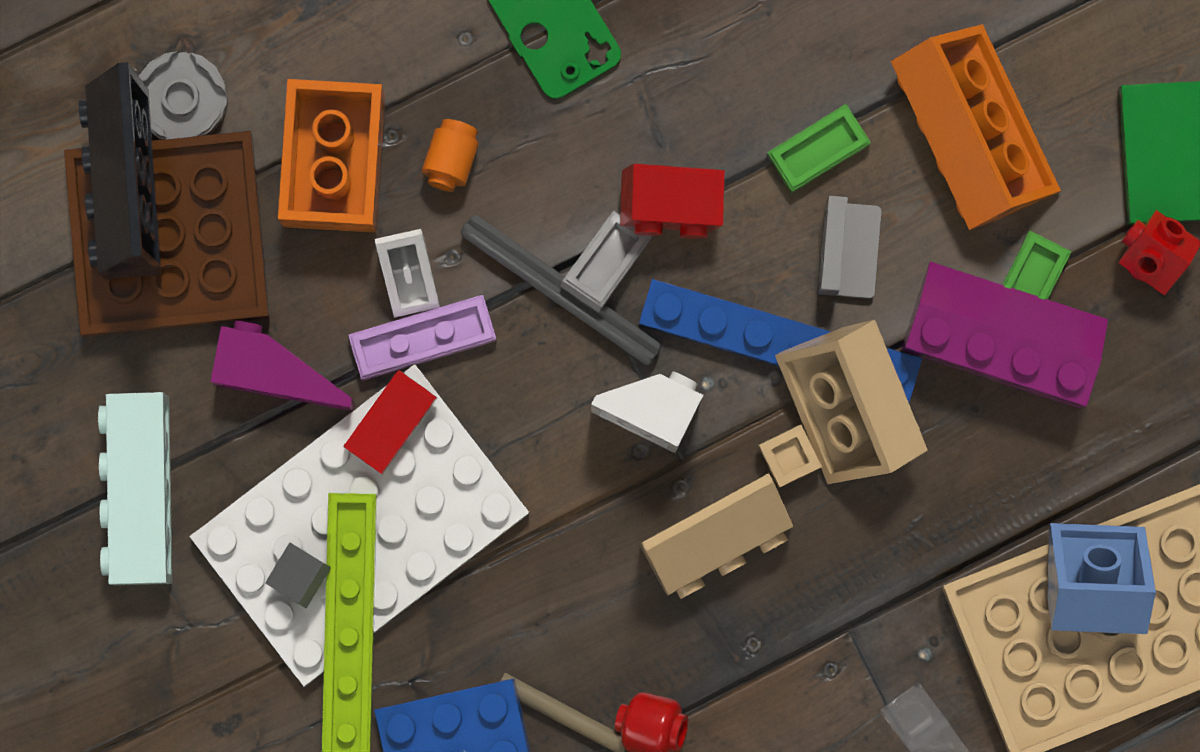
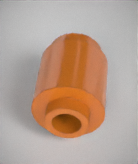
M443 119L441 127L434 130L421 170L425 176L429 177L427 183L430 186L447 192H454L456 186H466L479 146V142L476 140L478 134L476 128L461 121Z

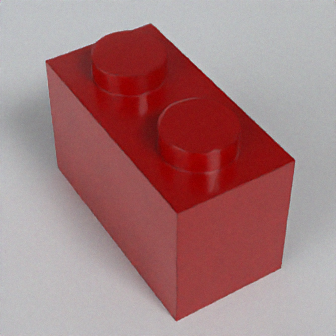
M648 164L630 165L622 170L620 226L634 227V234L643 236H659L663 234V229L680 230L681 238H708V232L723 226L725 170Z

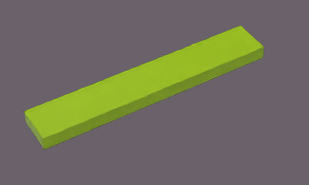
M328 493L327 565L331 569L326 576L322 752H371L377 494Z

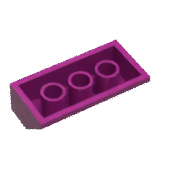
M930 261L900 351L1075 408H1082L1088 404L1099 370L1108 319L1051 300H1043L1038 298V296L1014 288L1010 289L1004 287V285Z

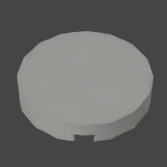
M186 52L165 53L149 62L139 75V78L149 90L152 134L158 139L165 140L211 135L224 120L228 106L227 87L216 66L203 56Z

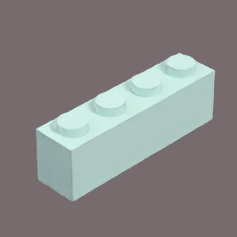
M163 392L106 394V406H99L98 411L100 434H106L107 453H100L99 456L100 480L107 481V500H101L100 502L101 528H108V547H102L100 554L102 576L109 575L110 585L172 584L169 396Z

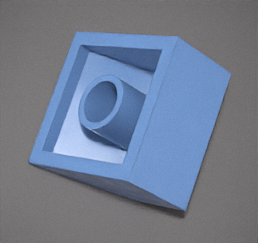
M1050 523L1047 599L1051 630L1148 634L1156 590L1145 527Z

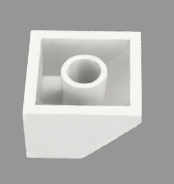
M672 372L669 378L658 374L596 395L591 404V412L676 453L703 395L695 391L698 385L696 382L679 373Z

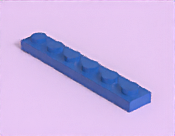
M655 279L651 281L639 321V326L779 367V364L775 357L776 354L831 332ZM887 348L904 393L910 403L922 358Z

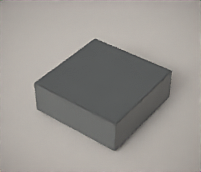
M289 542L265 584L307 609L331 567Z

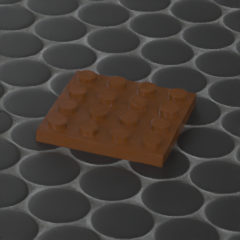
M251 131L152 141L162 275L104 279L98 274V268H91L88 241L96 239L94 221H88L85 209V194L92 192L91 174L85 175L82 148L64 150L81 336L90 337L270 318L253 134Z

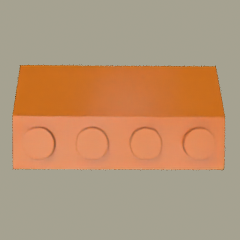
M983 24L930 37L890 61L897 74L898 84L905 92L917 117L918 127L927 138L936 158L937 167L945 177L955 198L957 210L961 217L964 218L969 230L995 222L1061 192Z

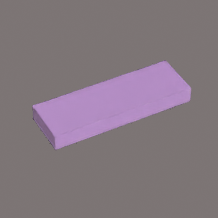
M483 295L348 335L362 381L391 373L398 369L411 367L414 364L418 365L497 341Z

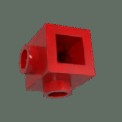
M1155 210L1145 224L1137 219L1121 242L1127 246V249L1118 263L1128 269L1134 278L1146 282L1165 296L1191 264L1200 247V240L1187 232L1180 222L1166 217L1158 210Z

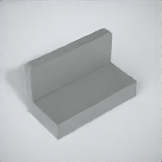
M829 196L825 203L818 295L871 299L875 294L881 208L873 205L847 203L848 197Z

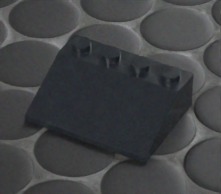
M128 62L117 63L85 85L86 99L79 100L80 124L82 128H88L89 146L82 147L83 170L85 175L91 174L92 192L85 194V209L88 221H94L96 238L88 241L91 268H98V274L104 279L162 275L149 90Z

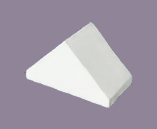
M417 229L375 239L394 318L439 308V300L422 230Z

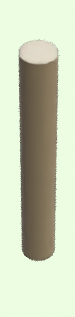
M504 673L501 681L513 679L515 677L507 673ZM515 678L521 703L613 752L625 751L620 733Z

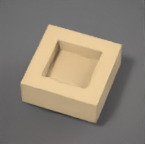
M802 425L758 445L778 488L822 467Z

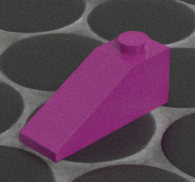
M235 321L234 328L221 326L210 380L215 386L354 411L355 401L269 335L261 334L263 326L243 321Z

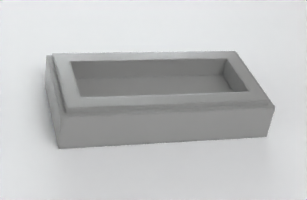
M613 211L562 280L560 287L599 313L649 244L652 236L634 234V227L620 226V215Z

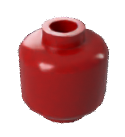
M640 692L634 695L628 705L621 704L615 719V731L621 732L622 745L629 752H679L685 742L689 720L687 715L682 714V707L678 701L647 692Z

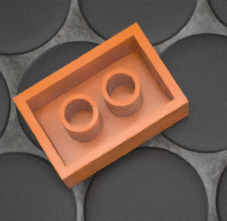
M287 79L278 220L283 227L377 233L385 92L382 84Z

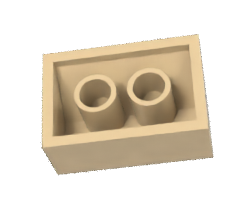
M875 320L842 327L775 355L811 445L822 466L821 469L827 484L892 473L928 451Z
M768 473L641 543L640 547L666 595L668 596L676 591L680 599L705 586L701 577L718 568L721 576H724L746 564L747 562L743 554L759 546L764 554L788 541L784 532L792 528L793 524Z

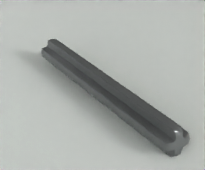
M473 215L462 228L463 238L643 364H650L660 351L661 345L659 342L606 305L598 313L560 287L565 276L479 216Z

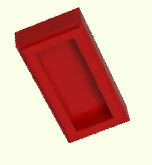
M398 369L343 447L383 475L438 398Z

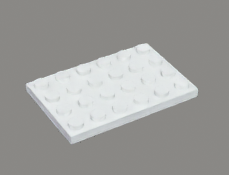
M415 364L407 369L404 374L434 394L438 399L383 475L349 452L343 445L385 387L189 536L304 687L324 673L326 577L307 609L265 584L289 542L327 565L328 493L377 494L374 633L530 514Z

